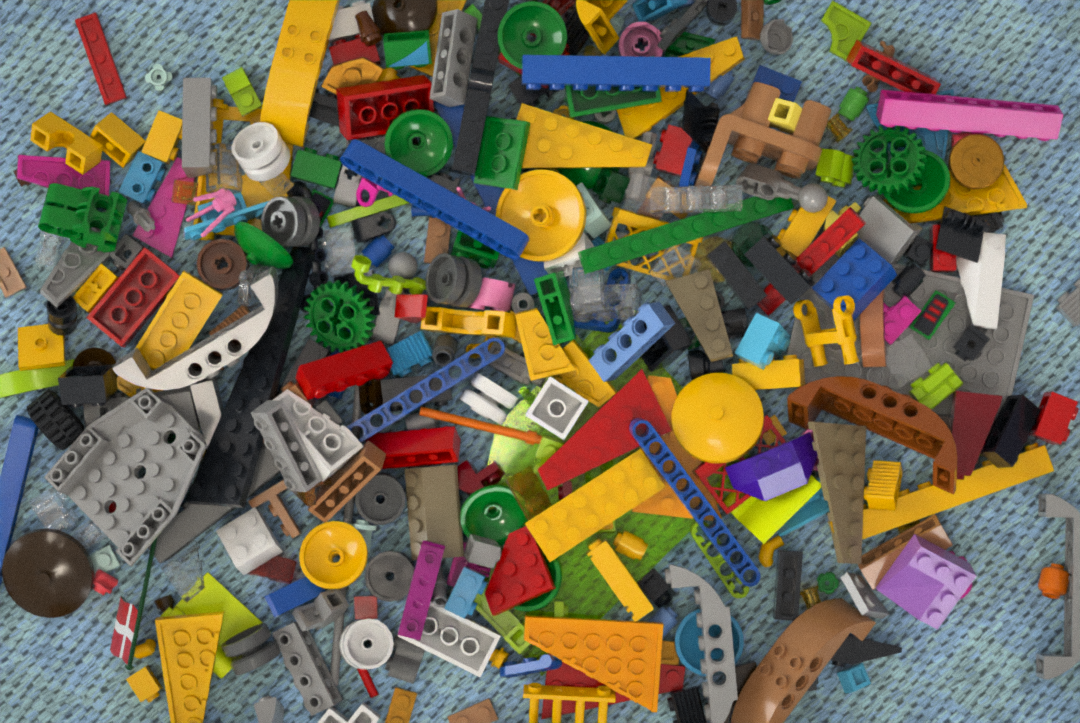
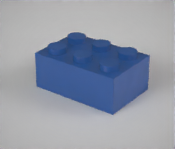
M859 238L812 289L817 297L831 309H833L834 300L838 296L848 295L852 297L855 303V309L852 314L854 321L897 274L889 262ZM842 300L841 310L845 312L846 304Z

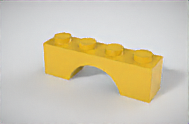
M427 307L426 318L421 321L420 329L436 333L515 338L516 317L515 314L503 311L484 310L483 312L442 307Z

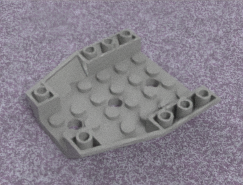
M145 388L89 424L46 474L45 479L58 492L68 495L118 547L116 552L132 567L177 514L207 445L203 435L175 407L151 389ZM175 432L176 439L173 443L169 444L168 436L170 433ZM142 467H145L146 474L140 479L138 472ZM112 502H116V510L110 514L109 506Z

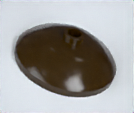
M374 0L372 6L374 22L382 31L381 35L383 36L387 33L429 30L437 15V0ZM399 2H402V5L399 8H396L397 4Z

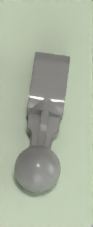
M748 164L736 180L738 189L744 193L766 200H772L775 197L793 198L798 200L800 206L810 213L821 211L826 206L828 200L827 192L821 185L811 183L800 188L794 186L790 181H786L780 172L756 164Z
M399 252L390 259L388 269L392 277L397 275L404 279H411L417 272V261L411 254ZM388 288L386 289L385 296L382 298L379 307L380 315H377L376 327L373 329L372 340H381L383 343L394 345L401 319L394 317L397 295H406L404 288L401 294H393Z

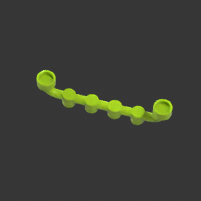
M355 255L351 267L355 270L356 280L361 284L368 285V289L372 292H381L382 286L389 287L388 290L393 294H401L403 288H408L411 294H422L423 290H426V281L419 277H414L411 280L397 275L392 278L383 277L379 274L366 276L364 273L369 271L372 263L371 260L362 255Z

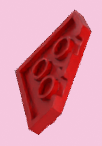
M526 526L509 533L501 552L500 560L496 564L485 591L486 600L494 616L555 589L542 550Z

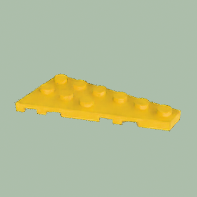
M737 36L679 56L711 58L710 83L719 76L725 75L745 60ZM659 87L662 102L617 110L624 135L636 139L644 132L650 131L652 126L660 120L666 119L684 105L688 88H681L679 92H665V87Z
M523 103L516 119L530 122L522 169L646 167L652 144Z
M1005 164L1000 177L992 185L983 189L965 188L957 183L950 173V187L946 197L940 204L926 212L905 213L891 206L886 199L883 200L910 224L941 220L944 207L968 215L1027 208V203ZM916 186L914 190H920L921 186Z
M224 611L157 617L155 619L171 723L204 722Z

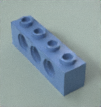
M646 302L638 309L639 313L635 317L628 318L623 323L624 327L620 331L612 333L605 345L603 344L594 350L593 353L595 355L588 361L603 382L616 380L676 324L660 302Z

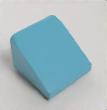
M863 662L837 672L845 693L855 692L871 684Z

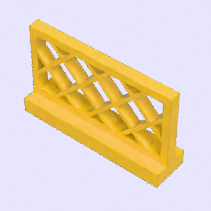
M614 206L612 212L613 220L605 243L613 241V238L615 240L618 239L615 233L618 223L626 225L629 231L627 235L621 237L624 238L637 234L642 230L646 231L669 224V222ZM703 237L686 242L692 245L689 253L681 257L677 249L679 245L658 251L657 254L648 259L646 256H642L644 261L637 265H632L629 260L626 261L627 263L623 262L617 264V266L671 280L677 277L672 275L670 268L681 263L684 269L682 276L689 275L698 244L702 243ZM674 249L678 260L667 265L663 254ZM660 257L665 267L658 271H653L649 262Z

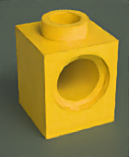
M148 665L126 679L140 702L145 699L148 703L160 696L158 691L163 688Z

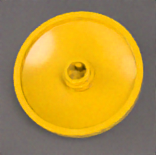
M540 169L521 174L518 190L504 189L497 204L496 217L528 235L529 242L522 252L521 258L535 262H547L565 255L578 243L586 224V206L581 192L570 179L557 172Z
M710 373L692 380L680 391L672 409V427L681 447L694 458L707 463H727L741 458L756 445L764 426V411L758 394L745 380L727 373Z

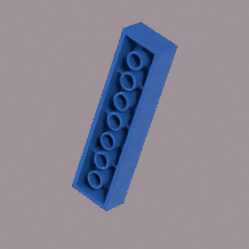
M523 55L521 85H526V90H540L541 86H550L549 90H563L564 86H573V90L584 91L588 89V86H596V91H610L611 87H619V91H633L634 87H642V91L655 92L658 90V87H665V92H679L681 88H688V92H702L704 88L710 86L711 58Z

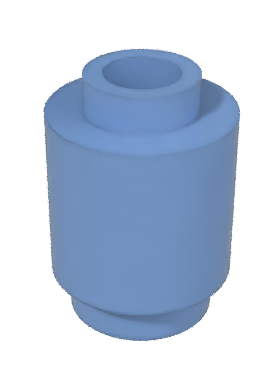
M730 70L725 75L719 76L703 92L719 100L721 96L725 95L735 79L731 76L733 72Z
M669 606L666 609L661 607L647 622H662L664 638L678 623L676 620L678 615Z

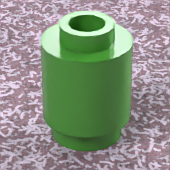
M857 86L855 89L850 88L839 105L840 110L838 113L854 122L855 118H859L869 101V98L866 97L868 93Z

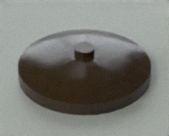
M45 528L27 532L11 545L4 557L2 576L8 594L18 606L36 616L56 618L74 612L87 599L93 587L94 567L87 550L78 540L60 530Z

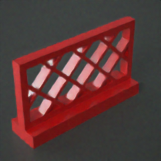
M764 415L763 430L758 444L755 445L758 446L757 454L761 452V447H775L778 445V440L781 444L786 442L772 424V420L768 415ZM768 430H771L775 435L774 446L762 444L763 434ZM742 456L741 458H739V459H737V460H740V461H741V460H744V459H746V458H744V456ZM703 462L692 472L699 478L726 515L751 497L745 494L739 499V493L743 492L724 489L725 475H727L725 467L727 463ZM723 466L722 472L717 471L719 468ZM713 473L722 474L720 488L711 487L706 478ZM714 490H720L719 496ZM723 491L736 493L735 502L728 508L722 501Z

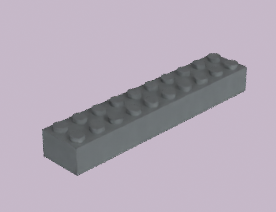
M319 399L312 406L313 409L322 415L323 413L328 415L330 420L339 426L345 423V420L329 400L323 401ZM262 443L247 498L281 473L275 466L274 458L264 443ZM186 502L182 506L184 510L181 513L177 512L175 517L158 535L154 557L159 563L168 561L236 507L200 505Z

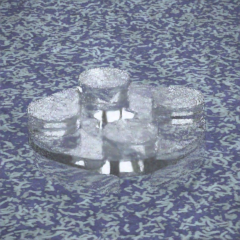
M261 264L253 265L247 271L243 270L240 273L238 304L251 310H255L262 305L250 285L254 277L268 270V267Z

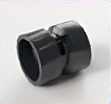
M709 0L706 9L709 21L717 26L729 24L736 14L737 2L736 0Z
M69 296L58 307L47 301L49 329L54 334L62 336L74 332L78 323L75 299Z
M701 350L688 351L691 380L705 374L723 373L722 360L710 362L706 353H703Z

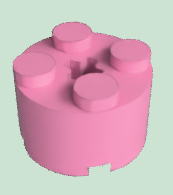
M647 22L630 24L620 36L618 43L619 56L662 57L663 50L657 46L662 39L659 36L661 32ZM638 42H642V45H647L644 51L635 48Z
M483 277L479 295L468 308L485 310V307H490V311H510L515 284Z

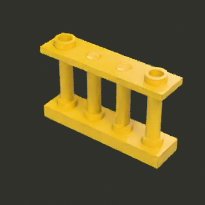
M530 683L528 685L524 684L523 698H530L529 723H538L539 699L553 700L552 723H561L562 700L576 701L575 723H584L585 701L599 702L598 723H607L608 702L615 703L616 699L615 691L607 686L588 688L547 686L540 683Z

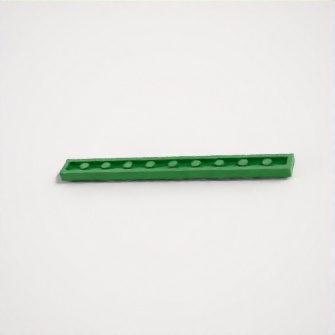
M755 196L578 252L584 273L588 274L793 209L794 206L791 198L775 197L772 200H766Z

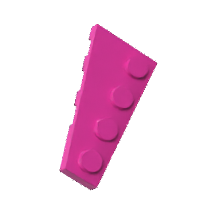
M18 155L17 179L48 188L52 183L81 190L86 187L100 188L99 194L109 196L110 161L101 160L99 164L82 175L65 164L66 158Z
M176 158L147 209L155 221V229L147 232L138 225L132 235L172 259L195 178H188L182 169L181 158Z

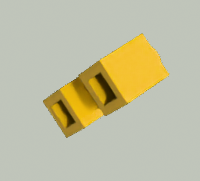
M51 111L32 123L30 141L47 152L55 147L67 148L65 164L82 175L101 162L103 145Z

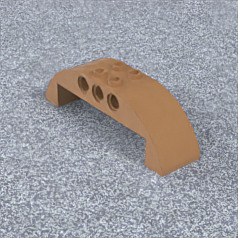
M842 598L826 600L806 610L785 629L745 683L734 706L731 723H784L848 635L851 633L863 641L876 623L869 617L862 616L858 609Z

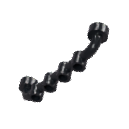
M295 181L288 184L287 195L289 197L303 196L309 198L314 203L310 189L303 182ZM314 203L320 215L321 207L319 204ZM320 226L316 238L309 244L310 251L307 253V260L311 263L312 268L309 282L314 286V290L321 284L328 282V275L326 272L321 271L320 262H323L326 258L325 251L318 247V239L323 237V229ZM311 294L303 296L300 309L304 313H309L304 310V307L309 304L306 300L312 296Z

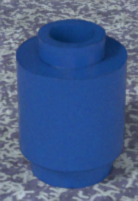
M382 234L379 238L376 237L361 252L364 254L363 256L371 260L370 268L373 265L377 268L392 254L391 251L395 247Z

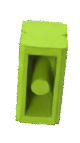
M939 362L928 370L930 375L925 379L919 377L910 384L912 389L909 391V394L912 398L931 410L963 385V382L947 363L942 365Z

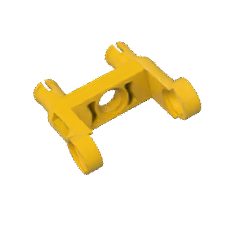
M848 295L838 296L834 300L832 312L836 328L830 329L820 328L816 307H814L810 300H798L794 304L793 313L801 321L805 344L807 347H810L813 367L828 364L823 344L830 343L841 345L845 365L859 362L854 343L857 336L852 317L855 309L852 297ZM842 300L846 304L845 312L841 310ZM803 304L807 306L806 316L802 313Z

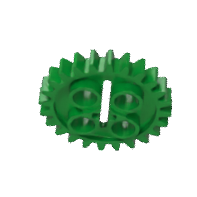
M879 126V132L876 133L871 129L870 137L863 135L864 143L857 142L859 149L853 150L855 156L852 158V163L855 165L853 166V171L857 173V180H862L861 183L864 188L869 185L871 193L877 188L879 195L884 190H887L888 196L891 195L892 190H895L899 195L900 188L903 187L908 191V184L916 185L915 177L922 178L920 171L926 170L924 164L927 162V157L924 155L926 153L925 147L922 146V140L917 139L916 133L910 134L908 128L902 132L900 126H897L895 130H892V127H887V130H883ZM891 142V147H890V151H891V155H892V158L890 159L891 177H890V178H887V176H888V166H887V162H888V159H889V157H888V143ZM899 147H905L903 151H896ZM877 148H883L880 152H873ZM898 168H906L903 172H896ZM876 169H883L879 173H873Z
M339 280L334 283L328 281L326 284H321L311 292L312 296L306 300L309 304L304 307V310L309 312L304 318L310 320L306 327L313 328L310 336L317 335L316 343L322 340L324 348L329 345L331 346V352L339 349L341 353L365 345L369 341L368 338L373 335L371 330L376 327L371 322L376 316L370 314L374 307L367 306L370 299H363L364 291L357 293V286L354 285L352 288H349L347 281L342 285Z

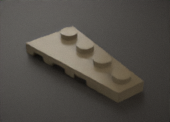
M710 269L665 281L710 362L733 357Z

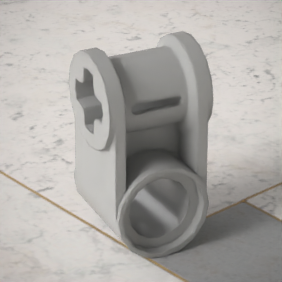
M343 166L335 189L333 203L355 208L358 202L356 192L362 176L357 174V176H353L352 180H350L349 175L346 174V170L350 169Z

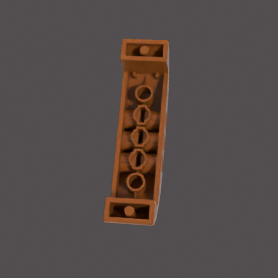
M846 376L815 380L789 394L787 402L790 423L807 430L809 429L808 422H815L821 410L855 425L866 426V429L935 459L933 461V486L954 495L957 485L958 457L956 444L946 423L924 404L914 400L909 395L897 393L888 386H881L865 379Z

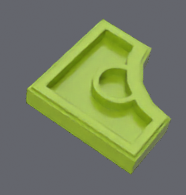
M833 0L821 19V22L828 27L831 33L832 44L829 52L848 62L846 59L856 40L862 41L871 22Z

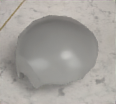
M784 19L769 21L760 32L761 45L770 54H784L791 48L793 42L792 28L784 23Z

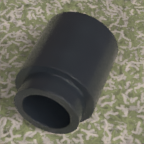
M912 263L910 266H906L892 281L894 285L892 289L901 298L903 296L909 297L924 282L923 278L926 275L918 266Z

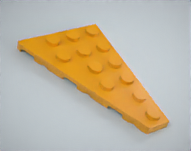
M648 375L647 380L672 430L660 437L722 519L715 499L692 472L702 463L701 460L688 454L681 447L674 434L671 418L677 394L671 378ZM659 442L650 444V453H656L659 450ZM647 457L665 485V488L634 507L632 512L693 519ZM667 460L663 463V470L665 472L673 468L672 460ZM682 478L677 481L676 488L678 490L686 487V479ZM693 497L690 500V507H697L700 503V498ZM707 515L704 520L713 521V516Z
M525 615V641L541 648L546 653H550L569 666L582 671L587 676L598 680L635 703L646 707L651 712H657L663 637L662 622Z

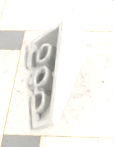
M288 389L273 399L284 402L323 482L364 447L348 428L343 425L339 426L330 420V417L325 413L322 415L313 409L311 404Z

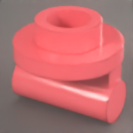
M99 569L95 574L94 587L92 589L102 595H105L106 592L111 594L112 589L118 584V579Z

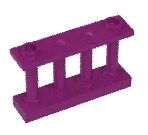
M423 540L397 635L416 640L421 639L445 545Z

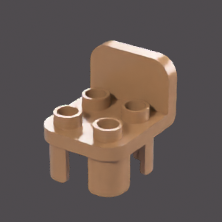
M753 82L745 103L732 113L722 116L717 123L694 186L709 191L727 144L734 146L731 155L739 160L757 164L758 159L764 156L777 161L774 170L784 176L800 179L802 173L804 174L806 170L812 171L819 162L822 153L819 145L832 110L821 103L807 100L803 105L794 133L788 135L769 128L770 121L768 117L775 99L780 97V90L767 84Z

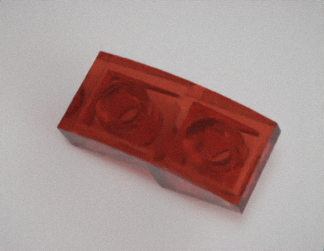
M275 556L247 574L266 577L271 581L291 584L297 562Z

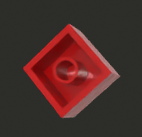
M1052 391L1044 392L1038 407L1041 411L1029 435L1052 445H1061L1062 441L1066 442L1070 434V429H1068L1071 420H1075L1079 410L1076 407L1078 401Z

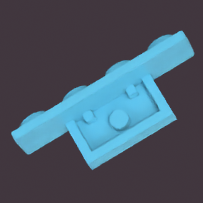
M241 192L233 194L237 202L236 206H234L235 211L228 214L211 232H222L226 227L235 225L239 221L246 223L253 218L261 219L267 202L247 208ZM208 202V203L199 205V206H198V212L201 211V210H203V209H205V208H207L208 206L212 205L213 203H212V202ZM214 209L201 216V223L184 228L185 240L202 238L201 233L223 212H218Z
M822 487L777 531L780 537L829 512L828 501H824Z

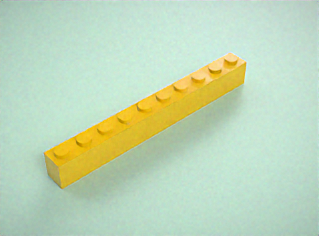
M1037 442L1025 446V451L1019 454L1018 460L1013 467L997 468L989 460L981 462L982 466L974 469L971 476H965L964 480L957 479L954 495L933 486L930 481L918 484L917 490L910 492L909 489L899 491L895 511L869 509V507H866V504H863L862 540L1053 472L1054 469L1046 446H1038ZM828 521L830 531L833 535L834 529L832 521Z

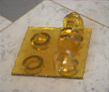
M530 466L505 480L527 520L552 506L548 495L544 492L537 475Z

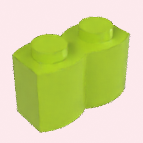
M821 148L822 153L817 164L815 176L821 178L820 182L832 184L831 186L845 188L846 184L851 185L854 173L853 166H855L852 163L854 156L834 149Z

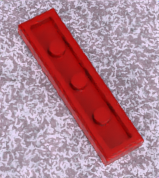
M97 13L75 19L104 104L107 106L126 99L124 87Z

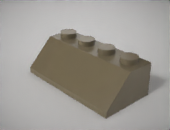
M457 465L404 469L411 559H418L423 540L445 545L442 558L463 557L464 548L460 523L461 511Z

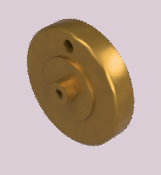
M971 134L961 138L953 146L949 154L948 166L952 177L961 186L975 190L983 189L992 185L1000 177L1004 168V155L999 144L992 138L982 134Z

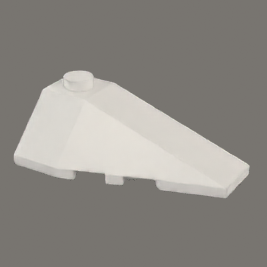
M984 232L978 263L956 256V268H958L961 278L960 283L964 288L967 298L966 303L973 326L997 329L1005 260L1006 235Z

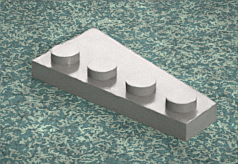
M91 228L94 232L101 231L99 228ZM71 241L40 289V294L55 307H58L91 276L100 264H104L110 258L109 254L111 252L97 251L98 246L88 243L86 248L80 247Z

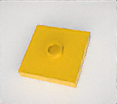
M48 324L18 327V367L20 371L66 366L65 335L54 334L49 329Z

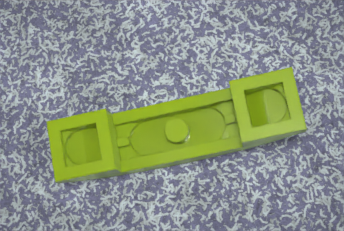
M75 359L66 360V366L24 371L17 370L0 374V398L59 386L58 378L69 367H72Z
M485 587L482 595L477 594L474 602L478 603L475 609L520 654L530 645L529 642L524 640V625L510 610L496 616L492 615L485 597L487 589Z

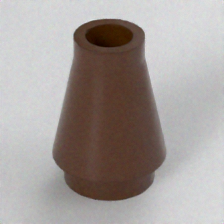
M362 11L355 15L361 42L365 43L367 47L379 43L382 40V31L369 16L368 12Z

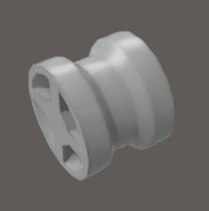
M616 110L596 113L593 116L597 122L608 124L614 120Z

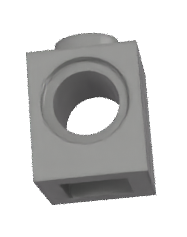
M470 534L464 550V557L470 563L494 569L495 563L501 557V547L496 540Z

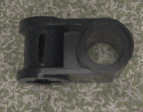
M387 212L350 221L357 243L390 233L396 226L394 216ZM382 217L391 220L387 229L379 225L383 221Z

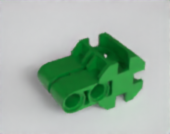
M52 183L48 186L38 228L46 233L70 238V241L80 247L86 248L88 243L98 246L97 251L104 253L112 252L116 248L127 199L120 193L112 191L110 196L99 194L100 188L86 187L81 190ZM96 208H104L106 211L100 212ZM91 228H99L101 231L94 232Z

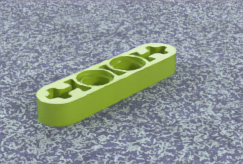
M397 195L374 201L369 207L358 206L327 216L326 218L329 227L332 228L361 217L371 216L409 204V202Z
M703 521L704 526H709L708 523ZM694 522L690 528V534L728 592L735 598L745 597L749 592V587L744 585L742 586L743 591L741 593L738 591L733 592L735 585L731 580L728 583L726 580L733 578L735 574L732 571L728 575L721 574L720 566L726 562L720 554L716 556L708 555L707 549L712 543L708 540L703 546L701 545L705 540L701 535H695L698 532V524ZM717 537V543L722 544ZM734 577L739 584H743L737 577Z

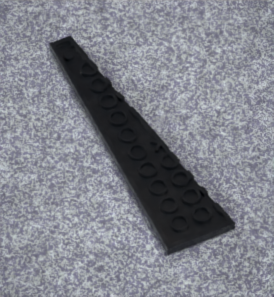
M309 247L292 248L290 256L293 259V264L289 268L283 269L278 281L276 308L266 331L244 358L242 369L194 482L189 488L186 501L190 504L245 508L264 440L260 430L254 425L251 412L267 400L275 399L311 271V263L307 260V253L310 251Z

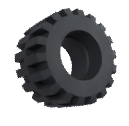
M47 389L27 406L28 414L36 426L61 450L68 448L85 429L73 410L68 405H61L60 396L50 389Z

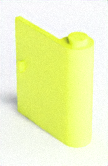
M810 475L808 483L767 501L751 496L730 513L765 544L821 488V483ZM730 492L722 500L727 508L735 502V492ZM739 493V499L745 494Z
M207 572L173 609L168 607L160 617L224 611L213 672L222 679L232 669L230 663L235 657H226L221 645L236 634L263 622Z

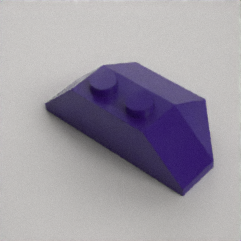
M810 432L725 467L733 489L762 501H767L807 484L818 456L817 450H813V439Z

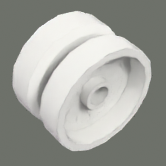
M257 122L245 127L237 134L232 143L233 156L241 165L245 174L254 181H267L275 178L284 171L291 157L290 150L282 140L277 129L272 124L266 122Z
M476 372L470 382L472 386L481 392L478 395L470 389H465L459 399L470 405V409L487 420L490 418L499 425H502L507 414L497 405L500 403L507 408H513L518 398Z
M369 618L354 621L346 626L339 640L340 654L345 662L354 668L362 670L378 668L387 662L392 654L394 645L392 633L388 627L379 620ZM365 640H368L369 648L364 647L363 643Z

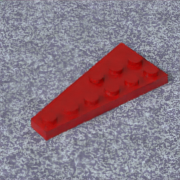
M642 369L537 469L547 490L639 447L629 431V425L633 419L643 418L647 420L659 436L672 431ZM644 423L636 426V434L642 435L645 433L646 425Z
M562 662L559 669L546 671L545 685L588 688L606 686ZM660 665L658 694L683 689L684 665ZM615 691V703L608 702V705L630 701V699ZM543 699L541 719L552 717V699ZM562 700L561 715L574 713L576 701ZM585 701V710L599 707V702Z

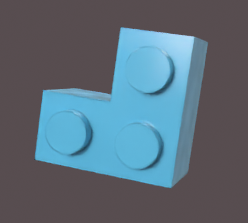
M756 313L735 354L741 360L764 370L766 365L772 362L774 354L780 356L788 348L791 336L780 323Z

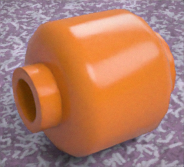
M1052 563L1050 567H1044L1041 570L1038 589L1042 591V595L1045 597L1059 599L1060 596L1067 593L1069 585L1068 576L1070 574L1064 570V566Z

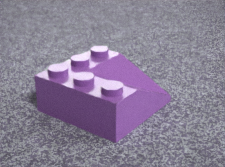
M914 534L879 582L876 589L918 620L938 630L977 575L969 562Z

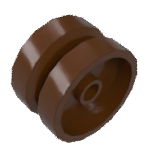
M217 239L212 240L201 249L196 264L198 274L205 283L215 289L227 291L243 284L248 276L250 263L246 258L247 254L239 245L231 240ZM225 261L228 264V267H223L221 269L220 264L221 262Z

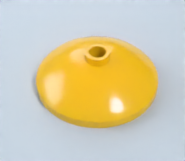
M340 521L326 522L312 529L303 540L299 553L300 566L305 576L313 584L325 589H340L353 583L364 571L368 558L367 545L361 533L350 524ZM335 556H340L338 562L333 561Z

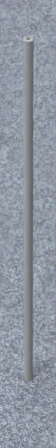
M355 385L352 423L360 419L362 415L359 386ZM355 426L352 429V433L357 439L360 438V426ZM354 496L344 506L343 522L347 524L352 523ZM347 586L340 588L345 599ZM344 613L334 622L330 675L336 686H338L341 659L339 640L343 632Z

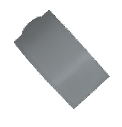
M330 589L320 593L314 602L295 608L292 615L302 632L313 628L319 630L339 618L349 607V604L340 589Z

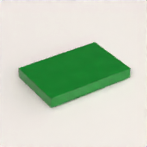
M486 116L474 177L475 184L518 190L530 122Z

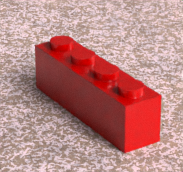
M856 40L846 59L851 66L904 92L936 94L941 86L936 78L859 40Z
M380 340L300 365L295 378L307 400L312 398L319 399L334 391L341 392L347 387L353 385L360 386L369 380L386 377L389 374L393 361Z
M455 426L377 433L366 440V442L369 440L386 453L382 469L459 461L461 439Z

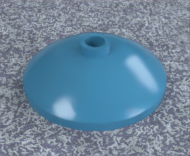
M696 609L689 613L679 624L675 635V648L679 659L686 668L698 675L706 676V674L701 673L700 659H704V651L699 650L698 636H702V627H697L696 613H700V609ZM730 615L734 661L736 664L743 651L744 637L740 625ZM712 625L708 631L709 635L717 636L720 632V626ZM714 648L711 651V658L719 659L722 655V649ZM717 671L713 676L721 675L724 672Z

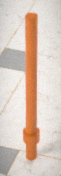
M422 406L419 411L420 416L523 440L526 444L530 445L539 444L542 438L541 435H537V432L528 430L525 432Z

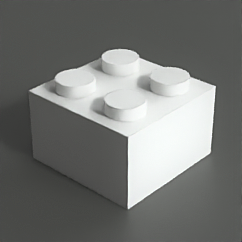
M549 377L525 416L564 440L589 401L552 377Z
M256 507L216 530L235 567L243 575L283 552L264 516Z

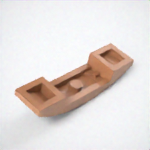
M885 290L860 314L863 367H887L884 336Z

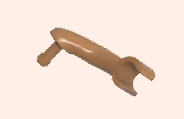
M881 41L880 45L884 48L883 53L893 57L895 53L894 46H887L885 41ZM871 75L863 77L862 82L864 86H867L869 92H875L878 89L877 83L880 81L879 79Z

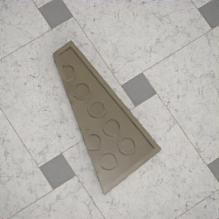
M808 422L809 430L813 431L815 440L812 442L813 450H817L819 463L817 469L824 501H828L830 511L827 513L828 520L832 521L834 529L832 539L837 562L861 564L866 426Z

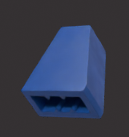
M304 577L264 597L273 616L276 617L317 597L320 593L327 591V589L313 584L307 577Z

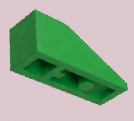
M554 272L535 278L534 282L553 345L576 339L570 292L564 272Z

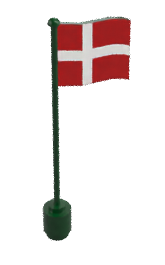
M157 538L151 544L139 608L134 604L128 603L124 597H120L110 651L114 656L123 659L127 670L134 668L132 663Z

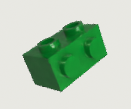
M458 230L451 254L458 257L472 258L477 261L481 268L494 269L499 252Z

